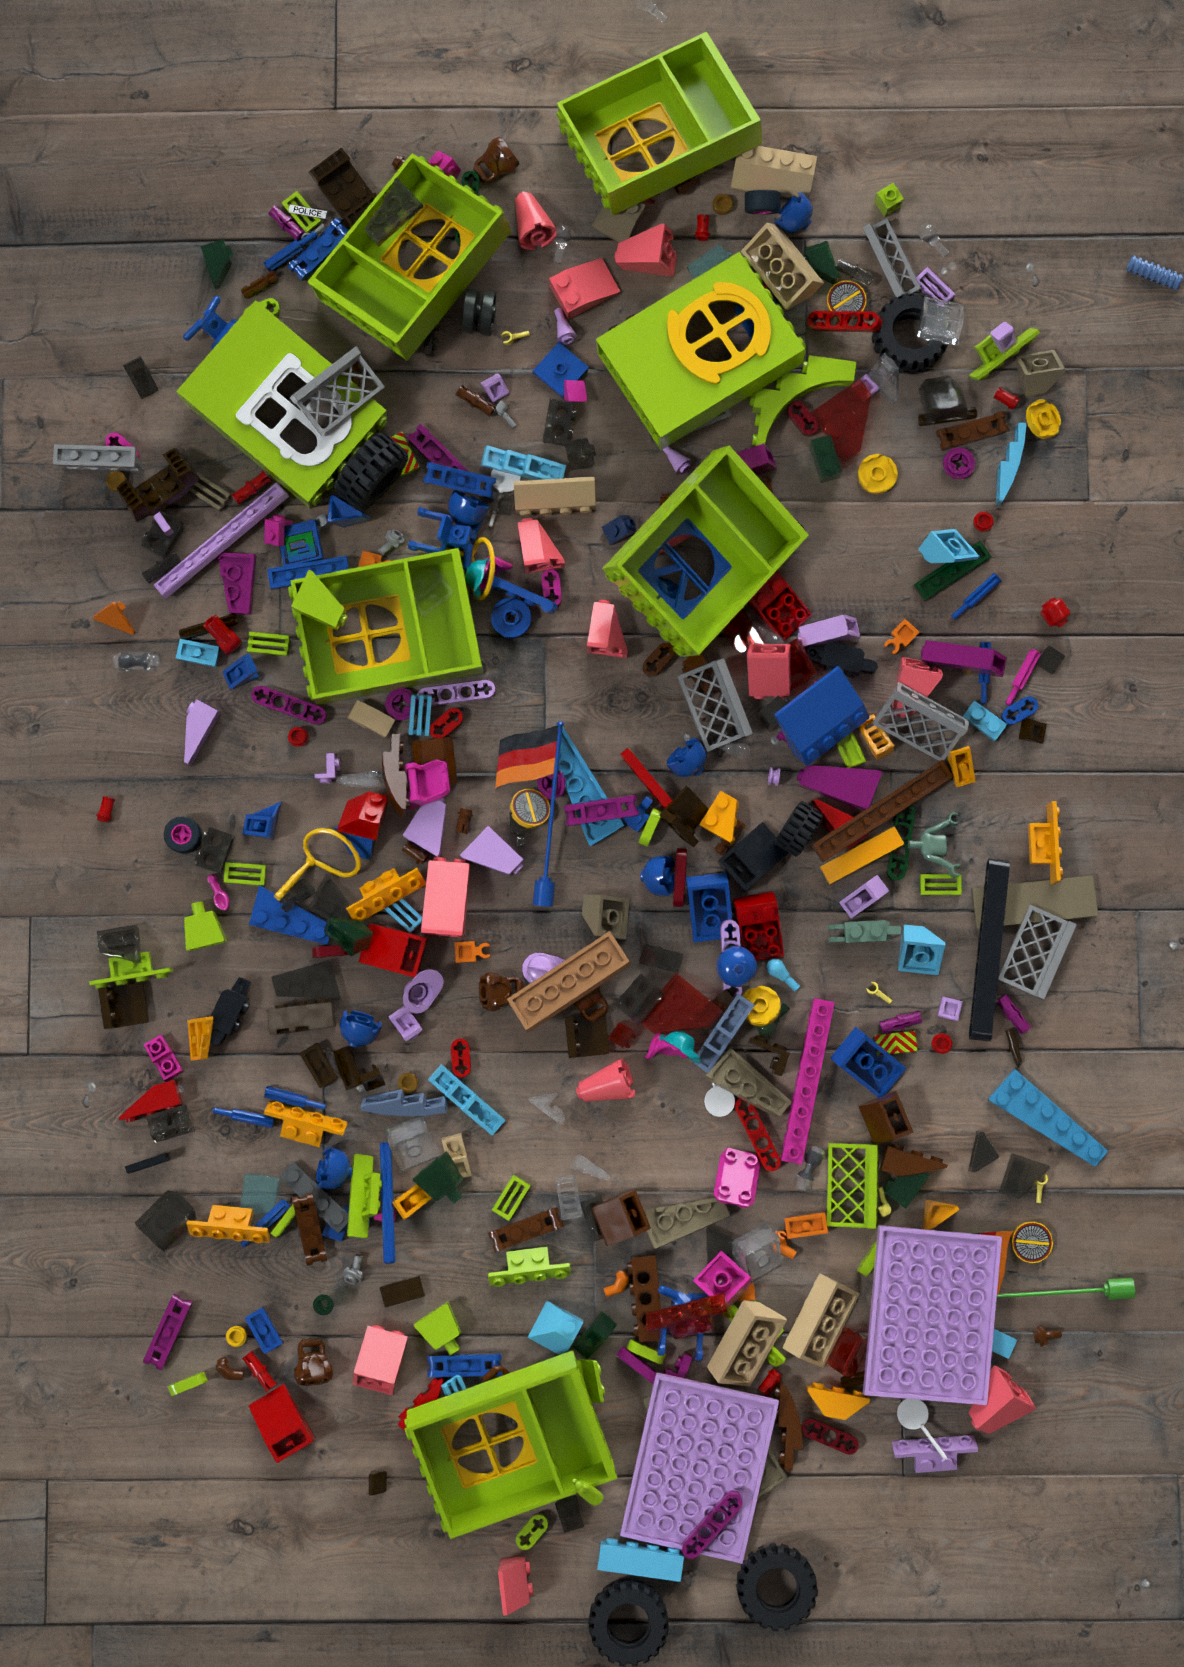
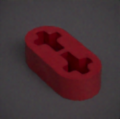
M795 401L791 403L787 411L788 417L801 434L806 437L813 436L818 429L817 420L802 402ZM794 407L796 409H801L800 415L802 416V418L797 413L792 414ZM804 420H805V421L807 422V424H809V425H810L811 423L813 424L812 431H811L810 429H807V430L804 429L805 426H806V424L804 423Z
M350 945L312 948V958L351 955Z

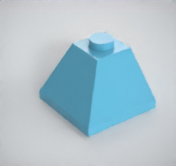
M956 529L931 531L918 549L923 554V558L930 563L976 560L980 557Z
M904 925L900 940L898 971L939 975L945 942L925 927Z
M546 1301L527 1338L559 1355L567 1353L583 1324V1319Z

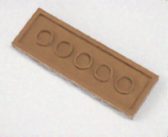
M609 931L507 1000L525 1030L530 1033L632 964Z

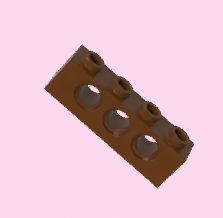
M656 1255L632 1256L631 1262H627L628 1275H633V1283H629L630 1295H635V1303L631 1304L632 1315L637 1316V1324L634 1325V1335L639 1337V1342L660 1340L662 1312L660 1293L658 1292L659 1282ZM640 1272L649 1274L647 1282L641 1283L638 1281L637 1276ZM642 1293H649L651 1295L649 1303L644 1304L639 1300ZM651 1314L653 1322L651 1324H644L641 1320L642 1316Z

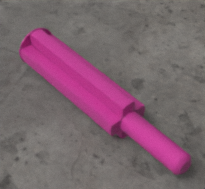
M1030 649L1012 683L1014 687L1005 702L1006 705L1010 706L1019 689L1023 690L1041 656V653Z

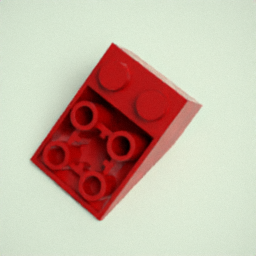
M778 571L746 603L783 642L812 615Z
M774 892L733 898L736 921L740 929L741 947L748 949L754 955L756 961L784 957L778 905Z
M369 923L358 962L414 978L419 973L428 939Z
M285 1384L248 1405L263 1440L276 1463L302 1449L316 1438Z

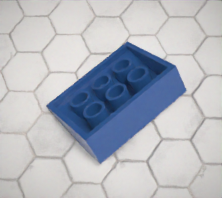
M839 666L774 714L793 755L806 766L810 765L870 719L865 705Z

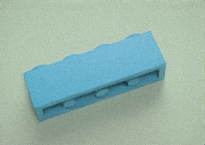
M606 1538L605 1541L601 1540L597 1570L681 1582L684 1554L680 1552V1549L668 1547L667 1550L659 1549V1546L655 1544H647V1547L638 1546L639 1543L634 1541H626V1544L618 1543V1540L613 1538Z

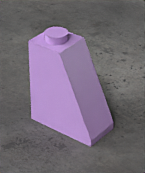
M840 615L800 626V632L798 633L800 644L807 648L809 646H822L830 641L837 643L861 638L857 619L847 615Z
M443 798L422 805L403 834L406 839L435 857H440L447 811V806L444 804L445 799Z
M489 826L460 854L466 861L509 876L512 873L516 875L524 867L522 865L524 862L523 858Z

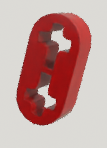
M458 708L448 709L430 726L431 736L434 739L446 738L463 722L462 712ZM453 713L455 715L458 713V721L455 722L453 720L448 724L447 721L451 718L450 714ZM445 724L446 727H444L442 730L443 735H435L434 728L436 726L440 728Z
M456 1039L451 1044L452 1070L457 1077H466L471 1071L469 1043L464 1039ZM458 1042L466 1045V1049L462 1051L463 1057H459V1051L454 1049L455 1046H458ZM459 1059H463V1065L467 1066L464 1074L456 1071V1067L460 1065Z

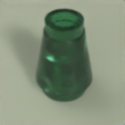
M325 1294L317 1296L313 1302L314 1311L319 1315H328L334 1307L332 1298ZM322 1300L328 1301L327 1307L322 1305Z

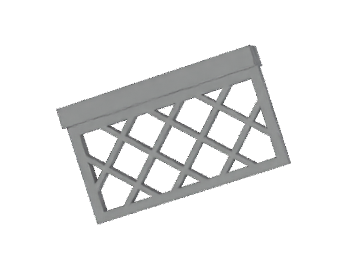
M356 346L290 397L292 402L297 404L321 436L385 387L362 358L361 352ZM357 361L363 366V375L352 374V365ZM337 376H348L347 387L336 386ZM351 377L362 378L361 389L350 388ZM365 379L373 380L378 387L373 391L364 390ZM323 387L332 388L331 399L320 398ZM335 389L347 390L346 401L334 400ZM350 391L361 393L358 403L349 402ZM308 399L317 400L316 412L307 410L302 403ZM320 401L331 402L330 414L319 412ZM334 403L345 405L344 414H333ZM318 415L329 417V425L326 428L322 429L317 423Z
M54 444L53 465L63 469L144 472V465L136 456V447Z
M718 658L677 676L706 752L753 734L724 658ZM712 667L714 672L711 682L701 678L704 670ZM688 676L697 678L694 688L686 687L683 678ZM700 680L710 684L706 695L696 691ZM713 686L720 688L722 692L719 701L709 697ZM694 694L705 697L700 708L693 706L692 699ZM707 699L717 703L713 714L703 710ZM720 705L727 707L729 710L726 719L716 716ZM702 712L712 716L708 727L700 724L699 718ZM715 718L725 722L721 732L711 729ZM728 723L735 726L737 734L732 737L724 735ZM709 731L719 735L717 742L710 746L706 739Z
M900 682L896 684L893 693L873 721V725L938 761L946 759L960 737L964 736L967 732L969 720ZM896 699L903 704V708L893 710L891 703ZM916 710L920 713L921 718L910 720L909 711ZM905 712L907 720L896 722L894 714ZM891 715L893 723L884 724L880 720L884 716ZM934 720L938 723L939 727L928 729L926 721ZM923 722L925 730L914 732L912 724ZM909 725L911 733L903 734L899 732L898 727ZM952 730L957 734L953 738L945 739L943 731ZM931 733H941L942 740L931 741ZM926 735L928 742L921 744L916 741V736ZM944 744L945 751L941 755L934 751L933 746Z
M1029 905L998 975V980L1031 994L1040 1000L1045 999L1077 924ZM1032 911L1038 913L1042 920L1041 923L1033 926L1029 919ZM1053 920L1061 923L1058 932L1051 934L1047 923ZM1043 924L1047 936L1037 939L1033 928ZM1030 929L1034 941L1024 944L1021 935L1024 931ZM1049 938L1052 946L1049 951L1043 953L1038 941ZM1035 943L1039 954L1029 958L1025 946ZM1022 948L1026 959L1016 963L1013 953L1015 950ZM1041 956L1043 967L1040 970L1034 971L1030 960ZM1028 962L1031 973L1021 976L1017 965ZM1014 967L1018 978L1014 980L1004 978L1006 969ZM1033 975L1035 980L1033 990L1025 987L1023 978Z

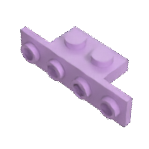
M974 1435L934 1438L947 1456L946 1460L941 1457L928 1438L892 1441L894 1457H914L916 1473L957 1470V1453L978 1452Z

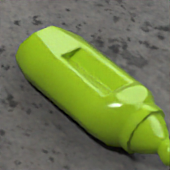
M576 1478L572 1479L577 1493L588 1503L597 1506L603 1501V1494L589 1482L577 1480Z

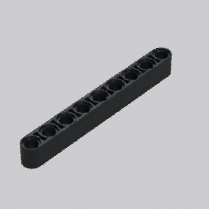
M990 858L987 860L969 1026L970 1040L990 1042L992 1038L1010 869L1009 860Z

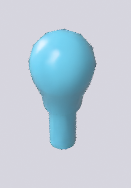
M774 958L768 961L766 969L771 976L784 981L794 992L800 987L790 976L781 960Z

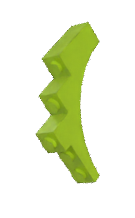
M809 355L807 362L803 361V374L788 372L777 379L776 390L762 388L755 392V394H752L749 406H753V413H760L756 414L754 426H758L757 434H753L752 445L765 444L767 435L781 412L803 395L821 388L834 386L851 387L854 382L856 362Z

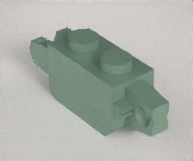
M886 920L844 922L843 924L827 925L828 930L831 931L843 929V937L834 936L828 938V943L885 942L891 940V935L901 934V926H890V921L886 922Z

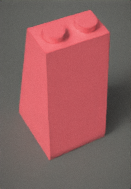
M434 857V861L429 860L421 926L422 934L464 938L470 864L466 863V860L454 859V862H446V858Z

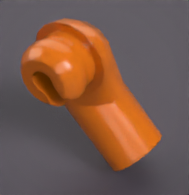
M784 1231L776 1232L773 1236L775 1250L793 1259L797 1250L787 1245V1235Z
M618 1271L615 1283L604 1288L606 1298L624 1292L629 1282V1276L626 1271Z

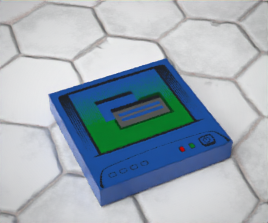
M313 519L285 526L284 546H280L284 566L324 559L317 520Z

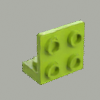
M577 1359L591 1401L603 1403L605 1390L600 1381V1365L596 1360Z

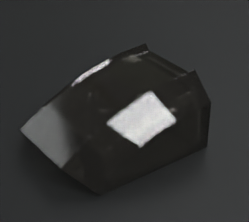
M943 376L925 379L919 387V395L927 424L956 418H967L968 407L960 385L953 378Z
M167 1190L135 1224L159 1249L167 1251L188 1229L187 1220L196 1221L197 1217L194 1208L175 1191Z

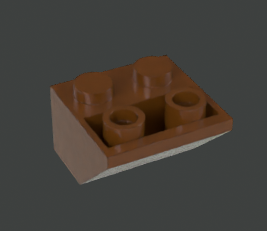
M897 1091L858 1106L874 1144L893 1141L914 1133Z
M636 1190L622 1192L591 1207L606 1246L635 1237L651 1229Z

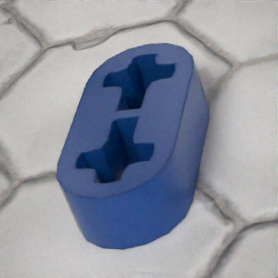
M1031 696L1024 697L1003 710L1001 719L1007 725H1014L1036 712L1038 702ZM1025 701H1027V703L1033 704V706L1031 707L1032 711H1030L1029 709H1026L1024 711L1021 710V708L1026 705ZM1007 711L1010 713L1017 711L1019 713L1013 717L1014 721L1006 718L1008 715Z

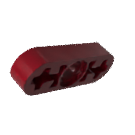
M677 848L673 907H684L687 849Z
M809 1417L801 1423V1431L806 1437L842 1453L852 1455L859 1448V1443L855 1436L824 1422ZM811 1422H813V1426L819 1430L820 1426H823L824 1428L820 1432V1438L816 1437L818 1435V1432L811 1430L810 1433H807L808 1430L805 1427L806 1424L810 1425ZM828 1430H832L836 1434L832 1442H827L824 1439V1434ZM840 1434L843 1435L841 1439L846 1442L852 1439L854 1447H849V1449L847 1450L846 1446L841 1442H839V1446H836V1444L839 1441Z

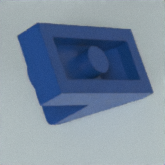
M250 654L243 655L222 671L230 690L258 678V671Z

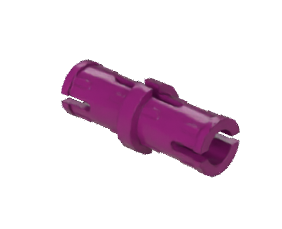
M273 206L268 215L280 225L283 231H287L295 240L300 241L305 231L293 222L294 219L291 216H287L278 206Z
M1007 994L996 1001L1006 1014V1019L1014 1024L1021 1035L1031 1028L1020 1013L1021 1010L1016 1008Z
M919 1010L902 1016L898 1014L895 1018L879 1021L882 1034L898 1029L902 1031L905 1030V1027L922 1023Z

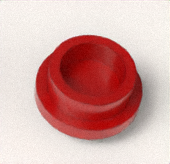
M979 512L973 519L974 527L981 532L990 530L994 523L992 515L988 512Z
M294 727L288 733V740L295 747L304 746L308 741V733L302 727Z
M939 1033L933 1037L931 1045L935 1052L945 1054L950 1051L952 1040L947 1034Z

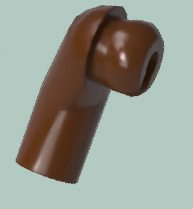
M226 1358L217 1360L216 1371L224 1379H244V1370L231 1369Z

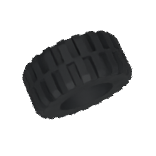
M905 293L901 294L899 299L897 296L892 298L890 303H886L882 307L881 312H879L878 315L882 319V326L878 331L873 332L872 343H875L874 351L876 354H880L879 360L882 363L886 361L889 369L892 370L895 367L898 369V373L902 374L904 371H909V374H915L918 370L922 373L928 367L932 368L936 365L937 361L943 356L951 337V330H949L951 324L950 320L945 318L947 315L945 309L940 310V304L936 300L933 303L930 301L929 296L925 295L922 298L919 297V293H913L912 296ZM902 319H915L921 322L927 328L930 336L926 346L919 349H909L900 345L893 335V327L896 322Z
M378 433L376 436L371 437L342 468L334 485L336 493L354 509L359 511L368 509L390 489L398 476L401 475L408 462L407 452L387 434Z
M776 1543L769 1544V1547L765 1548L760 1546L755 1553L753 1551L749 1553L748 1559L746 1561L743 1560V1564L740 1565L741 1570L738 1571L736 1584L738 1598L745 1614H748L750 1620L754 1623H759L760 1627L764 1629L771 1627L772 1631H778V1628H784L785 1631L789 1630L793 1624L796 1627L800 1625L803 1618L807 1619L809 1617L810 1609H814L816 1604L815 1598L818 1596L817 1579L806 1557L802 1556L795 1548L791 1549L785 1544L776 1546ZM770 1569H786L796 1580L797 1588L794 1596L782 1605L767 1604L758 1594V1580Z
M625 1579V1582L617 1580L613 1581L611 1586L606 1585L603 1591L596 1595L594 1603L591 1604L589 1634L591 1635L594 1647L598 1648V1653L602 1657L606 1656L608 1661L613 1664L615 1661L619 1662V1666L626 1667V1664H632V1667L638 1666V1662L643 1661L644 1664L649 1662L650 1657H656L659 1654L660 1647H664L666 1636H668L669 1632L668 1613L662 1597L659 1593L655 1592L652 1586H646L640 1580H637V1582H633L632 1579ZM624 1604H634L641 1607L646 1612L649 1621L644 1635L632 1641L621 1640L614 1636L609 1628V1617L615 1608Z

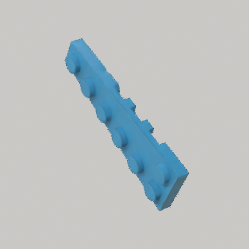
M562 726L558 770L563 772V777L567 779L565 787L567 788L566 791L571 803L578 804L608 799ZM581 810L575 811L577 817L581 818ZM621 819L581 824V827L591 847L624 827Z
M1016 1069L1009 1073L987 1099L1094 1167L1108 1152L1107 1149Z

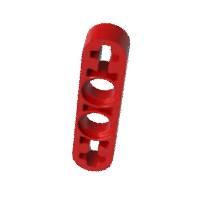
M813 311L807 318V324L814 331L876 332L882 326V319L872 311ZM834 317H839V323L836 326H831V320ZM857 317V324L851 327L849 325L851 318ZM819 318L822 321H825V323L817 322L816 324H814V321H816ZM873 318L876 320V321L873 322L871 325L868 324L867 322H864V320H865V321H872Z
M626 748L620 753V756L665 809L672 799L632 751Z
M738 1098L734 1106L735 1111L762 1166L768 1171H776L780 1167L781 1160L755 1106L749 1103L747 1110L749 1113L753 1111L755 1115L748 1116L743 1120L742 1116L746 1114L744 1110H739L738 1108L741 1105L740 1101L743 1099ZM750 1119H756L759 1123V1127L754 1131L749 1130L747 1127V1122ZM761 1137L766 1138L768 1141L765 1149H759L756 1145V1141ZM772 1148L773 1152L769 1154L771 1158H776L775 1166H767V1156L764 1155L762 1157L760 1153L767 1152Z

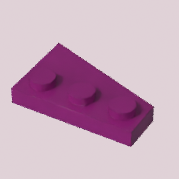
M221 553L217 556L220 564V574L224 582L228 610L231 614L251 615L257 558L255 554Z

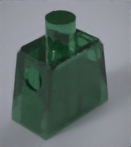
M447 1151L419 1171L412 1179L435 1201H439L446 1195L454 1204L463 1197L456 1188L463 1180V1177Z

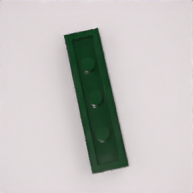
M981 541L971 546L980 556L978 559L945 563L913 585L924 602L991 558V555Z

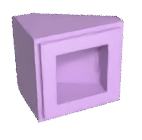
M1003 322L990 332L993 341L1001 353H1004L1018 342L1014 328L1007 322Z
M498 373L481 382L492 403L510 393Z

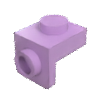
M326 753L327 774H315V779L320 780L321 784L332 783V780H337V771L340 770V758H337L335 753Z
M405 1006L389 1016V1019L405 1041L416 1038L420 1031H422L419 1022Z

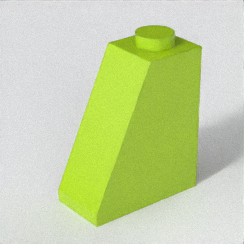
M308 570L291 607L294 611L338 631L339 627H343L347 620V612L314 572Z

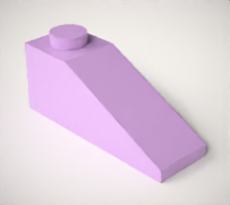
M197 699L195 703L192 702L189 705L186 718L184 762L192 766L221 714Z

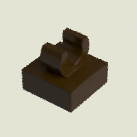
M372 1065L373 1071L366 1072L363 1068L361 1071L362 1075H359L366 1092L386 1085L376 1065Z

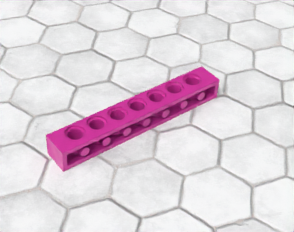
M816 998L812 999L780 1160L802 1165L835 1002Z

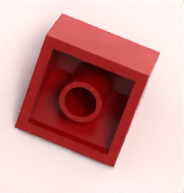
M368 791L348 800L337 831L377 840L387 812L388 796Z

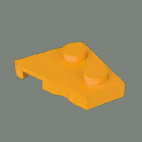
M720 791L699 825L733 845L735 842L733 836L734 828L737 824L736 814L739 801Z
M213 1017L187 1020L191 1061L208 1059Z

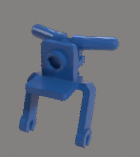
M214 296L203 313V319H198L184 333L183 339L189 341L202 328L205 334L210 335L214 339V343L211 345L212 350L238 320L232 319L227 324L214 311L219 305L221 298Z
M419 507L417 511L418 516L441 521L437 539L442 543V546L438 548L409 541L408 549L427 553L445 551L449 546L459 548L460 551L464 549L463 569L466 570L471 564L474 546L472 541H475L476 535L482 526V521L473 525L472 528L470 526L453 525V518L450 515Z
M660 1286L658 1292L673 1299L671 1301V1316H666L661 1321L657 1355L663 1356L665 1354L666 1331L690 1334L692 1328L696 1326L695 1360L701 1361L703 1358L704 1325L702 1321L694 1320L693 1312L695 1305H693V1302L712 1301V1299L706 1293H688L687 1295L683 1294V1292Z

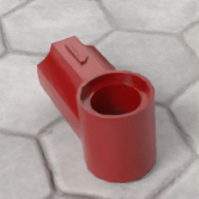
M216 614L208 618L203 625L228 656L243 643Z

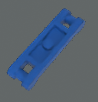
M335 218L330 223V226L296 259L289 263L288 268L292 272L295 271L301 281H305L325 261L350 229L348 227L345 228L339 218ZM336 230L340 233L337 238L333 235ZM303 263L307 265L304 269L301 267Z
M427 462L426 468L428 470L423 482L492 498V487L496 483L497 478ZM436 470L441 471L440 479L434 478ZM481 481L486 482L484 490L479 489Z
M494 576L491 588L495 590L503 588L507 590L506 595L516 599L519 595L525 598L524 602L535 607L536 603L541 605L542 610L552 614L557 611L558 607L555 602Z
M502 1354L427 1355V1362H429L427 1377H454L457 1374L461 1377L484 1376L490 1370L485 1369V1361H491V1367L500 1365ZM438 1362H443V1370H438ZM500 1371L496 1376L502 1375V1372Z

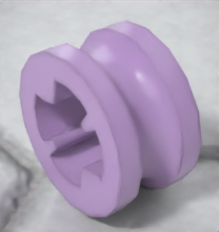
M770 767L768 785L775 784V786H778L780 768L774 770L773 767Z

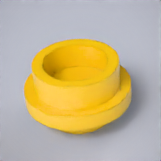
M233 1326L226 1333V1341L232 1347L242 1346L247 1339L245 1329L240 1326Z

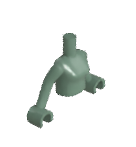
M956 812L947 816L945 821L923 831L920 841H908L909 849H921L924 859L949 869L948 872L952 878H957L961 875L954 872V868L957 869L961 866L960 864L952 865L938 857L946 855V836L933 833L947 826L957 825L959 822H954L951 817L958 816Z

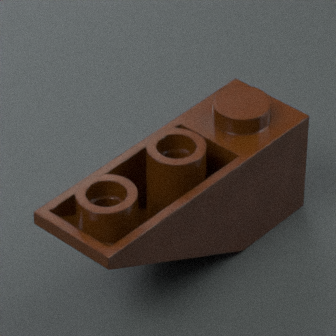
M892 1143L891 1147H885L879 1170L898 1176H906L944 1169L948 1165L943 1164L944 1159L931 1156V1159L923 1157L924 1153L912 1150L911 1153L903 1151V1146Z

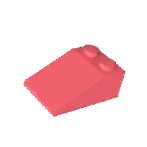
M602 258L566 269L549 278L550 288L568 320L621 293Z
M525 1556L500 1559L498 1577L503 1616L509 1615L530 1603V1596H534L533 1584L528 1583V1575L531 1574L530 1561L526 1562Z

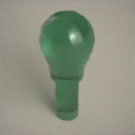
M783 1003L777 1019L768 1025L757 1026L758 1033L763 1037L771 1036L780 1022V1018L789 1010V1007Z

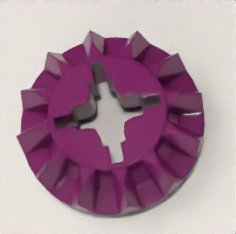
M953 448L943 458V468L946 475L951 476L953 479H964L974 470L975 460L967 449ZM961 457V464L964 467L960 466L956 471V464H953V461L956 462Z
M405 688L390 692L385 701L388 714L400 721L409 719L410 706L403 707L402 713H400L399 706L393 704L400 703L401 696H403L404 703L410 705L411 694L414 693ZM415 699L414 714L416 713L418 707L417 699Z
M559 770L555 799L562 796L564 790L567 789L565 787L567 779L563 777V772ZM553 775L537 779L539 791L548 799H551L552 795L550 784L552 783Z

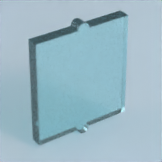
M245 1174L240 1208L253 1209L255 1214L259 1212L268 1213L276 1203L279 1178L267 1177L264 1174H260V1176Z

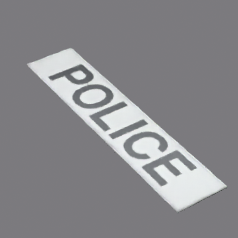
M290 205L289 212L326 218L327 211Z

